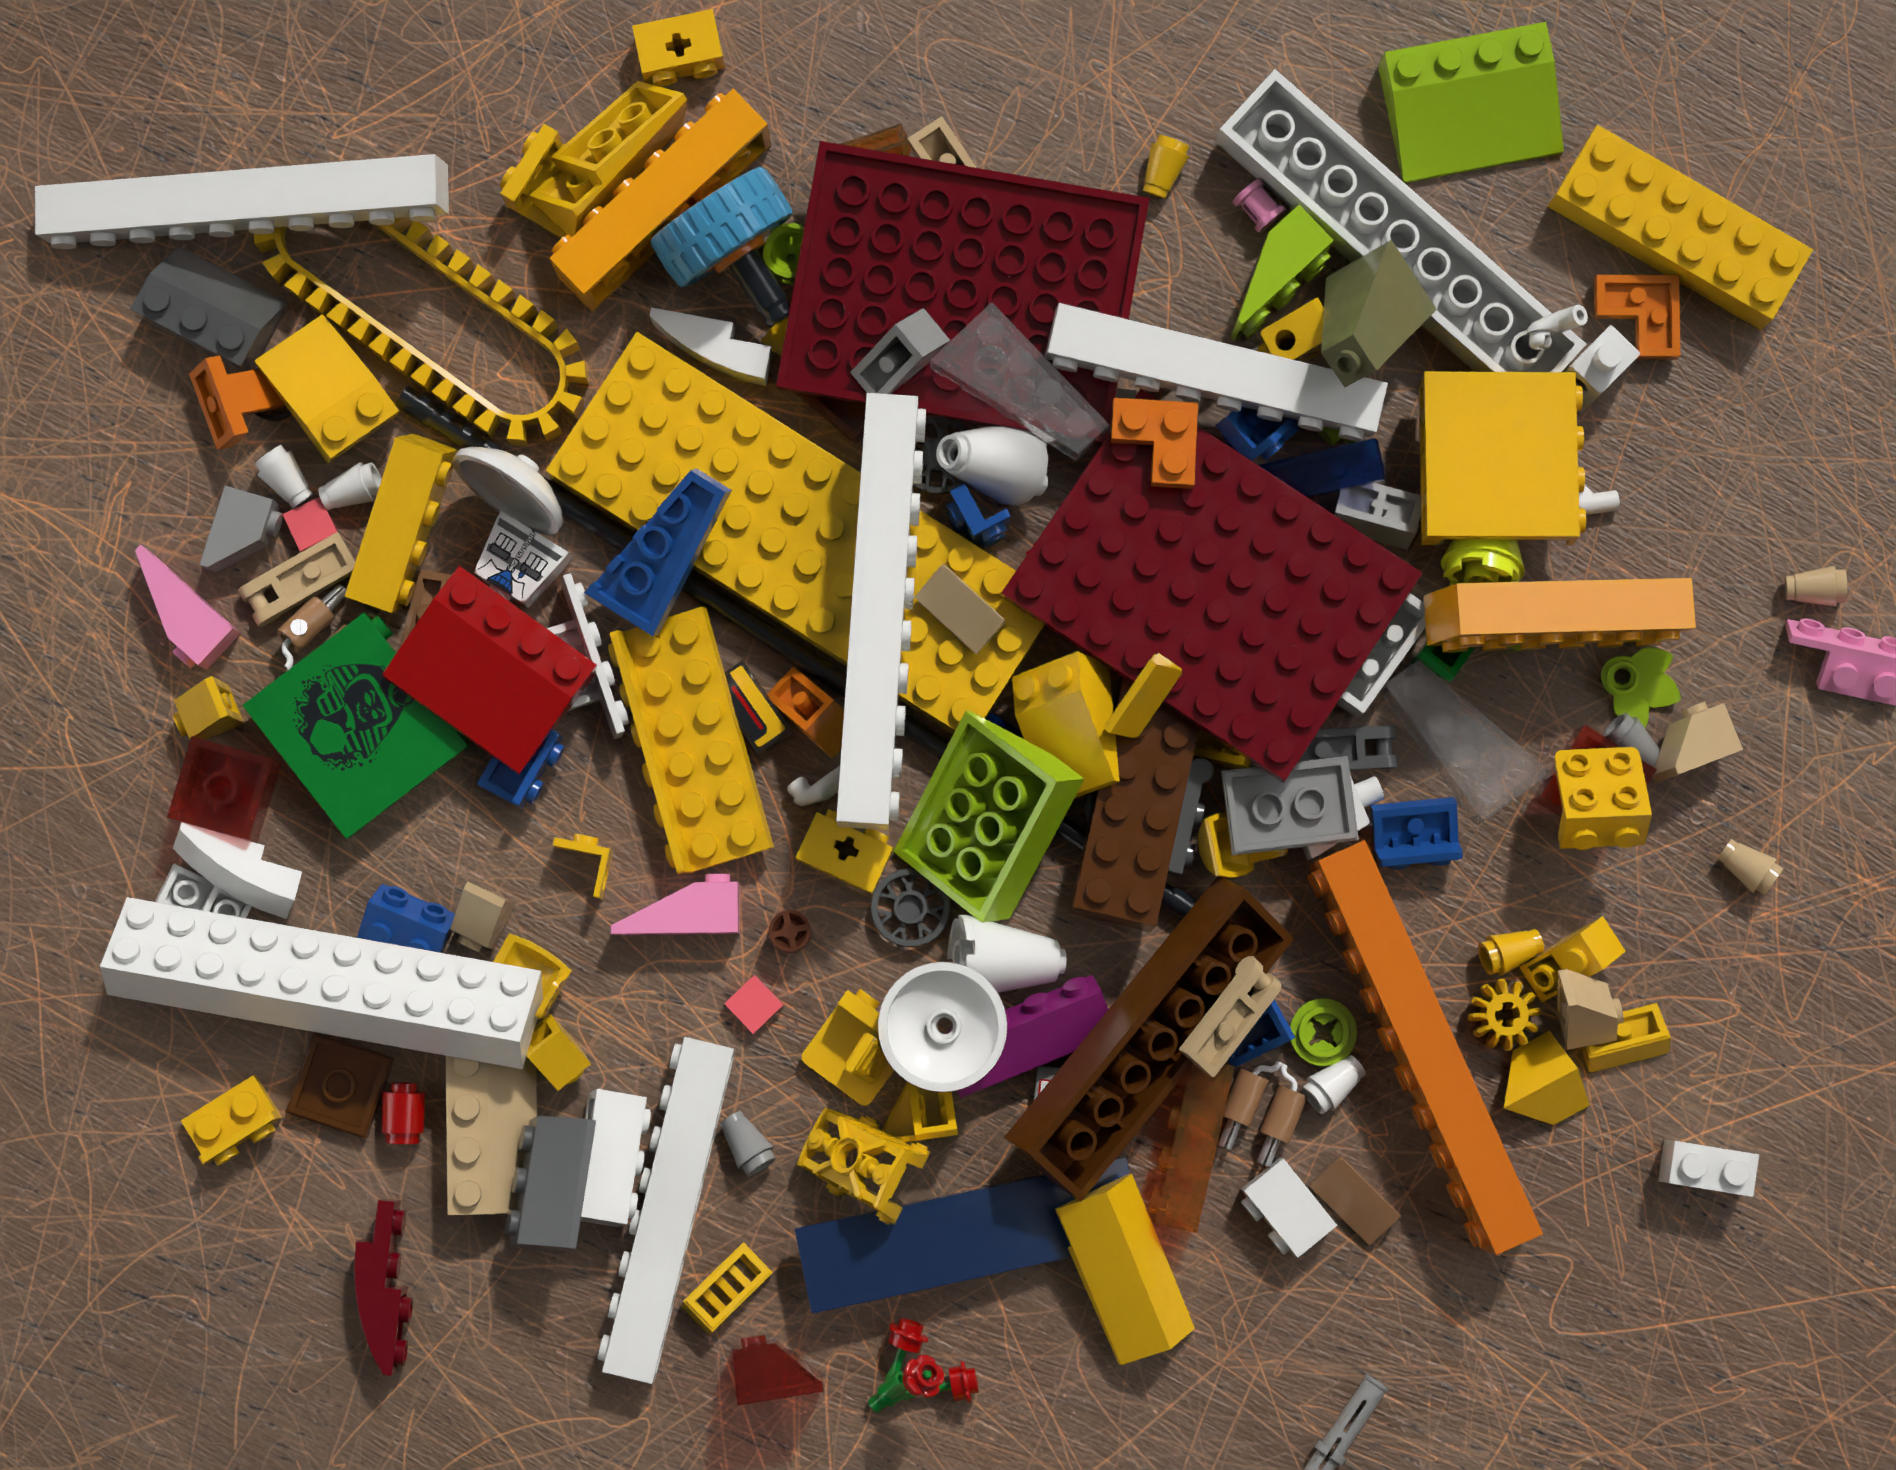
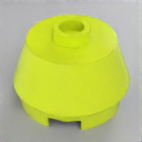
M1453 539L1441 560V567L1444 570L1443 578L1447 577L1450 580V586L1456 583L1519 582L1525 574L1517 540Z

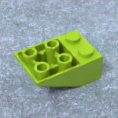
M1300 204L1269 231L1230 337L1234 342L1243 334L1247 338L1253 336L1266 323L1264 319L1270 314L1269 310L1273 306L1277 311L1281 310L1296 295L1295 291L1301 285L1299 282L1304 279L1309 284L1326 268L1325 263L1331 258L1328 251L1334 240Z

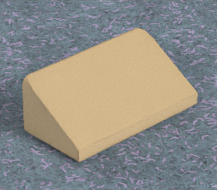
M942 564L914 597L976 655L1005 625V619L945 564Z

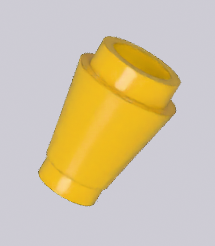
M1159 134L1156 143H1151L1145 184L1142 191L1152 196L1166 199L1167 193L1190 158L1186 155L1189 145L1177 139Z
M1536 929L1490 935L1486 937L1484 942L1478 944L1479 959L1484 970L1489 975L1497 973L1502 976L1544 952L1542 937Z

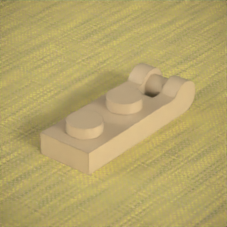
M336 532L246 583L238 589L242 600L249 602L255 613H253L252 617L257 626L263 627L275 621L280 615L351 576L356 560L341 534ZM273 587L279 598L268 603L263 593Z
M1253 956L1245 957L1239 962L1235 970V977L1179 1048L1189 1060L1212 1078L1220 1071L1281 990V982L1271 973L1265 974L1263 972V965ZM1254 986V993L1250 997L1247 993Z

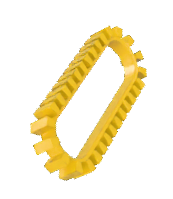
M410 217L395 218V223L390 225L375 226L552 353L559 365L560 382L553 399L544 408L526 415H513L501 411L292 260L286 248L285 234L287 227H275L274 232L271 234H254V244L261 253L277 248L280 254L262 262L278 284L294 270L296 274L284 284L292 295L303 303L306 301L320 315L327 316L335 326L345 333L348 331L352 338L367 348L369 346L375 355L386 363L390 362L396 370L409 378L418 360L423 365L410 377L415 384L430 393L437 377L440 376L444 380L431 392L436 399L447 407L451 408L459 391L465 394L452 407L458 415L469 423H472L479 407H483L486 411L474 421V424L490 438H493L500 422L503 421L510 424L507 435L510 445L528 446L526 426L540 423L543 434L549 442L563 434L560 427L551 418L560 407L578 419L585 403L582 397L567 393L569 383L589 385V374L585 360L566 365L563 358L581 350L572 334L566 328L554 343L547 338L559 327L555 319L540 310L533 326L527 325L526 323L538 313L533 303L520 294L517 298L513 289L498 279L496 283L492 274L479 264L475 268L472 260L458 249L454 253L447 241L437 234L433 237L429 228L422 223L412 222ZM408 226H410L409 231H408V233H407V235H406V237H405V236H404L403 234H401V233H402ZM433 239L427 252L422 248ZM454 253L447 267L443 264V262L446 261ZM475 268L469 282L466 281L464 277ZM496 283L490 297L484 294ZM313 285L317 287V289L308 297ZM517 298V301L511 312L505 309L513 300ZM334 300L339 303L329 312ZM354 316H357L359 320L349 328ZM375 331L379 332L380 335L370 343ZM397 345L401 350L390 359Z

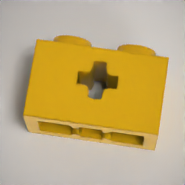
M713 9L632 25L645 83H653V85L664 87L676 83L677 78L693 75L694 78L698 79L707 78L717 74V70L725 68ZM683 45L685 55L677 57L675 46Z
M828 809L826 816L816 812L796 855V860L873 895L894 850L892 846L887 844L889 836L874 829H865L864 833L853 828L838 827L836 821L837 812ZM848 839L854 841V849L858 851L856 858L848 856L845 861L840 860V852L835 848L837 842L845 844Z

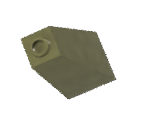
M1392 240L1326 278L1321 353L1344 388L1377 371L1437 310Z

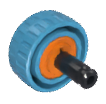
M757 167L727 183L679 215L651 239L652 248L678 286L682 288L687 287L715 270L720 274L730 269L757 312L765 318L767 327L771 328L789 317L790 304L787 301L786 294L757 251L765 244L764 238L771 234L778 226L784 224L793 214L792 208L781 189L765 168Z

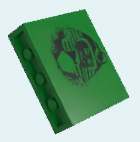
M362 613L242 705L346 839H351L364 829L365 825L463 750L471 747L465 740L467 737L382 677L383 672L397 653L387 640L393 636V633L378 615L371 619L366 613Z

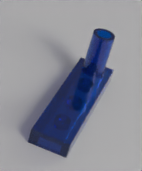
M1375 438L1258 465L1307 498L1386 481L1385 466L1382 462L1379 442Z

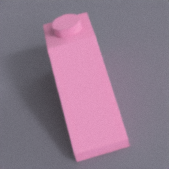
M140 544L135 552L167 638L177 646L172 653L189 668L197 664L207 670L241 633L158 557Z
M705 874V882H694L611 925V934H740V883L730 882V874Z

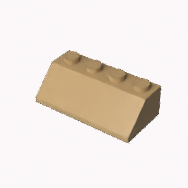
M446 1056L448 1215L509 1213V1210H515L518 1193L512 1192V1183L516 1168H522L525 1152L519 1150L520 1134L523 1125L529 1126V1121L538 1116L537 1067L527 1056L523 1069Z

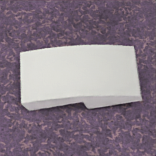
M175 863L155 900L157 903L242 918L247 917L252 907L213 885L203 876Z

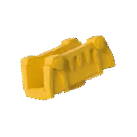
M825 1107L803 1146L797 1165L827 1183L826 1188L829 1189L828 1192L838 1197L847 1194L876 1210V1216L880 1217V1221L888 1225L890 1223L895 1225L903 1207L890 1201L889 1198H892L907 1168V1163L921 1169L923 1168L930 1154V1151L927 1150L928 1147L918 1142L909 1145L879 1129V1124L876 1123L877 1120L867 1115L866 1117L861 1116L858 1119ZM829 1122L838 1126L840 1139L836 1137L831 1138V1135L827 1132L830 1126L828 1125ZM857 1148L856 1161L847 1168V1155L852 1149ZM818 1151L825 1152V1155L830 1160L820 1164L811 1158ZM888 1152L896 1158L892 1165L879 1164L878 1160L873 1156ZM864 1177L873 1178V1181L880 1187L878 1194L866 1188Z

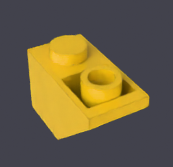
M1602 916L1566 936L1519 968L1543 1003L1557 995L1558 970L1568 969L1591 977L1605 969L1626 951Z

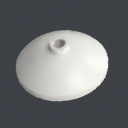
M483 447L463 448L454 456L452 462L459 477L478 497L499 513L500 511L505 512L537 533L553 535L558 532L563 524L561 508L551 486L538 473V465L524 455L516 457L503 450Z
M929 963L907 972L888 991L879 1013V1040L886 1059L892 1068L906 1081L926 1090L939 1092L955 1091L976 1083L997 1063L1006 1042L1007 1016L998 992L980 973L957 963ZM943 1017L949 1018L953 1023V1029L948 1034L940 1032L937 1026L938 1021Z

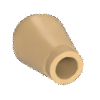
M1829 566L1785 576L1786 601L1794 600L1796 602L1836 607L1837 603L1847 602L1846 569H1836L1835 566Z
M1733 839L1729 841L1717 859L1752 893L1756 890L1764 896L1784 869L1775 863L1776 858L1744 844L1737 843Z

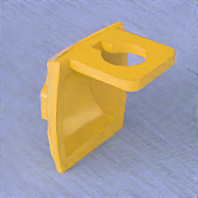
M1226 812L1205 818L1199 829L1198 847L1200 856L1206 868L1218 877L1235 878L1246 875L1255 870V862L1282 857L1288 853V849L1231 856Z
M511 933L508 934L493 961L495 963L541 971L543 1001L535 1014V1017L539 1019L546 1018L572 972L561 960L541 946Z

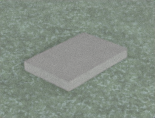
M1348 756L1298 762L1284 783L1260 767L1221 771L1231 856L1359 840Z

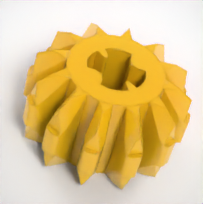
M1497 979L1495 984L1496 993L1488 984L1482 985L1480 987L1481 993L1486 1000L1478 997H1472L1470 1000L1473 1006L1480 1008V1013L1467 1015L1468 1021H1481L1482 1023L1481 1026L1473 1031V1035L1481 1037L1489 1032L1486 1046L1494 1048L1500 1039L1504 1051L1512 1050L1513 1038L1519 1045H1526L1528 1040L1522 1030L1536 1033L1538 1026L1529 1022L1528 1019L1529 1016L1541 1015L1539 1008L1528 1009L1527 1004L1535 999L1534 993L1529 992L1519 997L1522 983L1518 981L1514 982L1508 991L1505 979ZM1502 1003L1507 1004L1506 1010L1512 1009L1513 1018L1506 1020V1027L1502 1026L1503 1020H1496L1495 1011L1502 1010Z

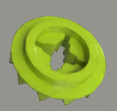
M1324 998L1309 1001L1299 1007L1290 1022V1028L1295 1036L1291 1043L1297 1055L1313 1065H1333L1345 1059L1355 1046L1357 1026L1354 1017L1344 1005L1335 1000ZM1311 1018L1315 1022L1318 1021L1321 1025L1328 1022L1331 1023L1334 1019L1337 1021L1332 1025L1333 1028L1329 1032L1333 1038L1332 1041L1336 1044L1335 1046L1327 1043L1325 1040L1314 1042L1312 1045L1309 1044L1316 1033L1313 1027L1314 1024L1310 1021Z

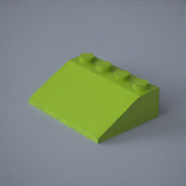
M1546 22L1384 52L1379 62L1378 70L1401 179L1404 183L1563 154L1564 147L1555 60Z
M965 711L893 852L980 922L1010 919L1080 789L1084 778L1049 752L971 711Z

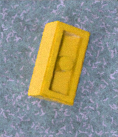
M1160 653L1154 654L1105 724V730L1111 734L1137 738L1181 676L1182 669Z
M1657 1003L1623 1011L1624 1022L1618 1024L1617 1041L1582 1047L1585 1063L1590 1073L1664 1055L1670 1051L1671 1036Z

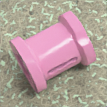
M1261 178L1249 184L1232 201L1235 207L1241 206L1256 224L1254 229L1258 233L1268 229L1286 212L1283 205L1278 206L1264 190V182Z

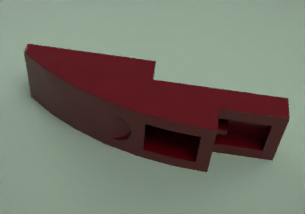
M384 1198L377 1202L373 1240L361 1239L356 1241L354 1275L358 1312L367 1343L382 1374L392 1376L398 1372L399 1366H405L408 1340H402L404 1323H410L413 1298L407 1297L408 1287L391 1285L392 1278L398 1279L400 1273L401 1253H395L397 1235L403 1236L406 1210H400L401 1200Z

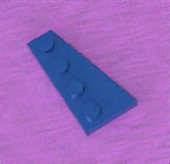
M699 469L690 470L657 508L654 516L632 537L633 540L619 555L615 556L606 567V571L584 593L651 636L659 634L732 490Z

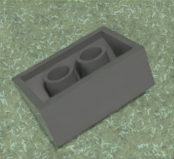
M178 246L149 273L130 310L142 321L212 357L220 355L222 362L243 372L254 370L256 366L254 360L259 358L264 352L289 303Z
M536 1116L529 1121V1126L523 1125L519 1140V1150L525 1151L522 1168H516L512 1183V1192L518 1193L515 1210H509L505 1226V1235L511 1236L510 1247L554 1254H562L576 1249L596 1120Z

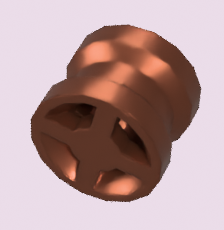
M784 910L778 913L771 920L769 926V937L772 943L779 950L787 953H795L804 949L812 936L811 925L808 919L802 913L795 910Z

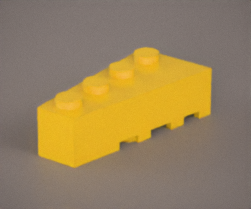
M415 433L395 437L345 597L390 613L400 610L403 605L407 606L415 589V582L412 579L417 566L420 567L425 558L428 548L426 541L440 512V503L454 468L453 458L460 449Z

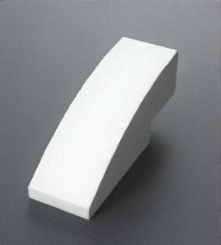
M651 307L650 318L653 325L688 355L712 369L736 379L767 386L773 355L771 346L735 340L733 322Z
M181 822L173 849L189 866L210 883L234 898L259 910L287 919L295 901L302 871L261 860L265 845Z

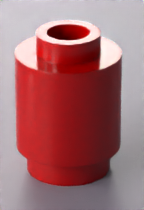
M393 1082L391 1083V1090L382 1091L381 1132L386 1133L385 1143H420V1133H424L425 1091L417 1090V1083Z

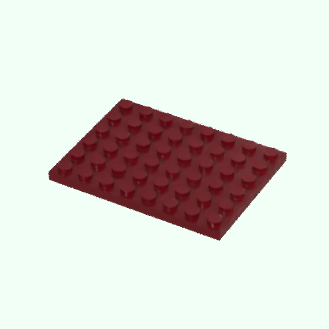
M820 141L776 388L866 404L867 392L850 372L895 324L924 308L950 341L925 367L892 394L918 396V409H926V415L988 426H1006L1046 436L1102 445L1110 432L1113 398L1116 397L1118 382L1095 378L1093 370L1081 367L1077 368V372L1054 368L1052 366L1053 361L1044 359L1055 310L1059 303L1129 320L1150 198Z
M1142 389L1134 397V399L1157 400ZM1197 426L1195 484L1193 489L1152 487L1153 445L1110 443V432L1000 596L1132 684L1153 655L1160 653L1182 669L1181 676L1162 703L1284 783L1415 586L1422 572L1199 426Z

